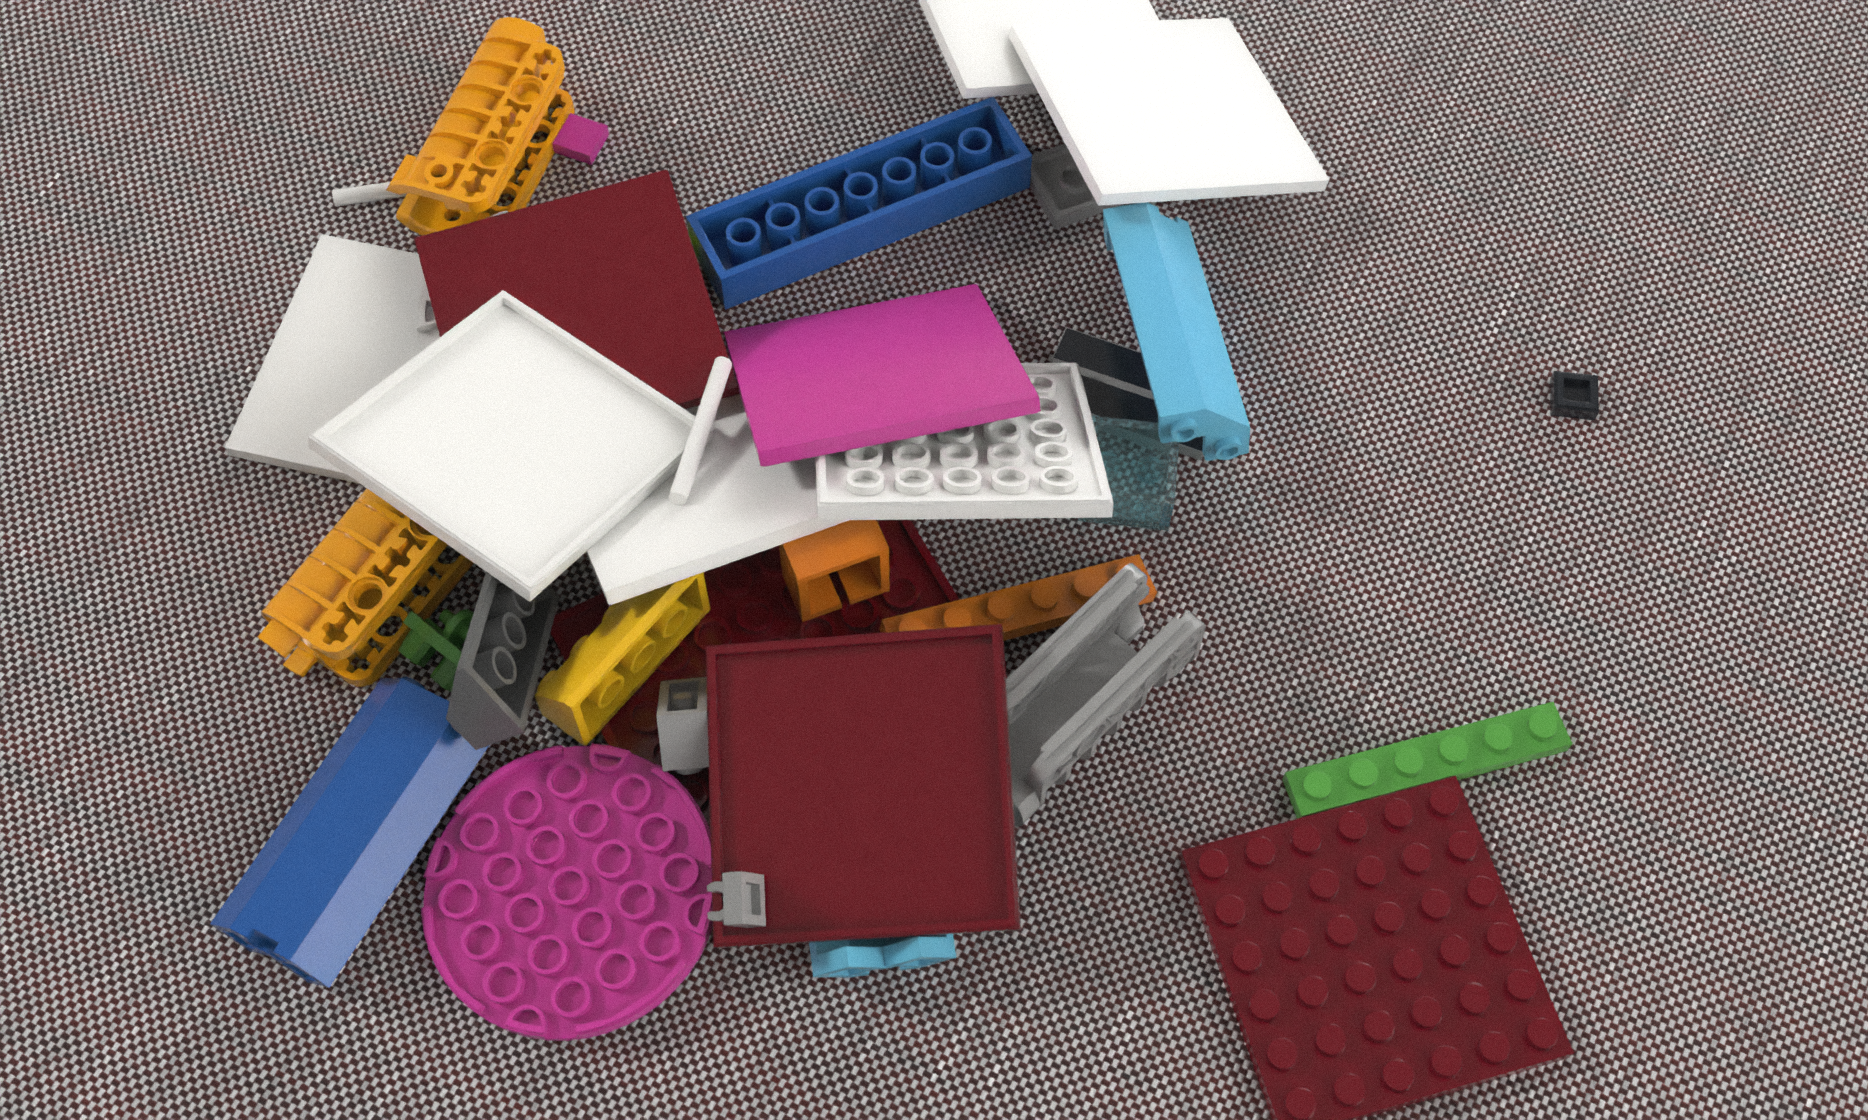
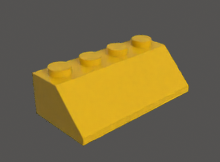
M704 572L611 605L605 612L602 623L590 636L585 635L580 638L573 646L570 657L557 671H550L541 680L537 693L534 695L541 714L581 745L587 746L711 610Z

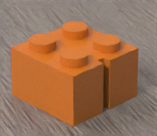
M849 520L779 545L782 576L802 622L842 608L829 573L836 571L850 605L890 591L889 547L877 520Z

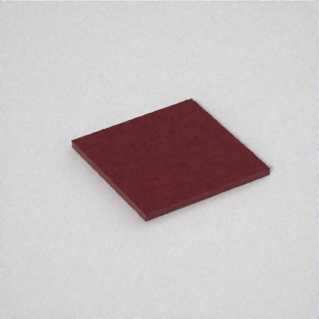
M668 169L414 238L440 337L504 290L684 409L700 405L715 359L717 357L729 359ZM732 367L721 399L739 394V388Z
M1002 624L706 646L712 882H723L722 873L744 871L764 875L766 926L744 928L726 926L724 922L713 921V944L715 948L1021 930ZM712 893L713 911L718 912L723 909V893Z

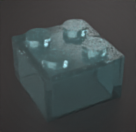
M1092 416L1113 499L1112 518H1078V521L1168 531L1175 503L1179 442L1161 443L1158 435V423Z

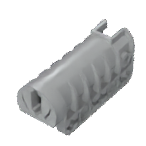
M1133 563L1123 567L1006 679L1015 826H1022L1045 803L1046 791L1053 784L1062 785L1070 778L1072 765L1078 759L1088 760L1096 752L1097 742L1104 734L1113 735L1120 729L1123 715L1128 710L1137 711L1145 704L1148 690L1152 686H1163L1199 654L1206 625L1191 612L1186 613L1179 620L1174 617L1139 652H1136L1128 645L1143 630L1144 618L1139 609V602L1149 594L1150 589L1146 585L1147 575Z

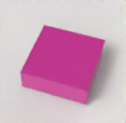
M570 113L552 143L554 153L592 165L609 136L608 125Z

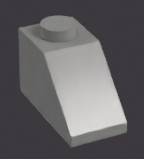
M706 677L667 680L660 683L657 725L663 771L675 770L678 774L687 775L698 773L705 767H709Z

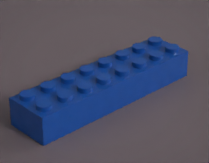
M990 97L686 216L688 233L696 258L726 310L1030 188L1032 155L996 99Z

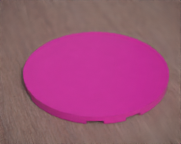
M593 743L591 746L564 748L562 745H558L519 757L500 767L476 785L453 810L455 812L454 816L447 824L441 837L435 840L424 873L426 883L424 906L421 908L423 931L428 950L438 972L453 993L476 1014L493 1025L511 1033L547 1041H570L591 1038L622 1028L646 1015L678 988L691 972L709 940L713 928V921L708 919V912L713 911L712 892H707V885L712 883L710 826L690 793L674 776L667 771H663L662 767L658 764H653L642 757L634 755L629 750Z

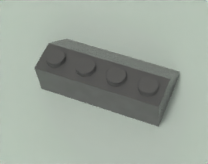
M488 572L485 574L456 669L446 720L452 725L454 730L460 733L475 750L519 735L525 731L560 598L550 585L529 602Z

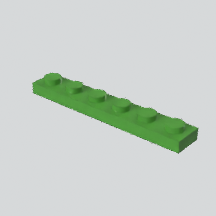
M1553 701L1287 771L1282 780L1298 819L1456 776L1457 780L1559 754L1568 751L1573 743Z

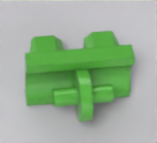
M448 609L444 610L439 615V621L445 625L443 629L432 619H423L417 613L411 611L403 621L411 630L398 651L421 667L427 664L436 651L441 653L444 658L430 677L442 688L452 692L456 669L463 649L462 644L466 640L474 612L470 609H464L455 615Z

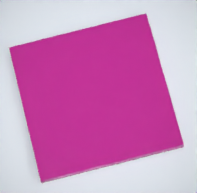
M977 284L724 331L727 350L732 362L760 466L763 467L1041 412L1039 395Z

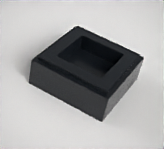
M1554 371L1550 378V416L1595 421L1599 413L1598 375Z

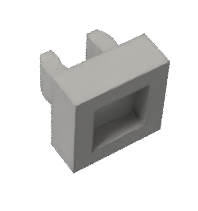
M744 871L722 873L723 882L715 881L707 885V892L723 893V909L718 912H708L709 920L724 922L726 926L744 928L766 926L764 875Z

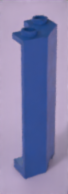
M407 676L402 678H381L210 925L248 951L272 957L306 982L330 988L489 746L475 750L460 733L454 730L452 725L446 720L450 701L426 690L419 682Z

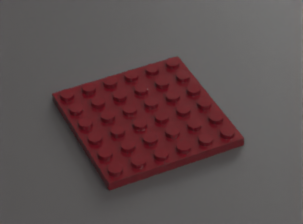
M1456 776L1181 850L1179 859L1272 1120H1360L1568 1059L1574 1054Z

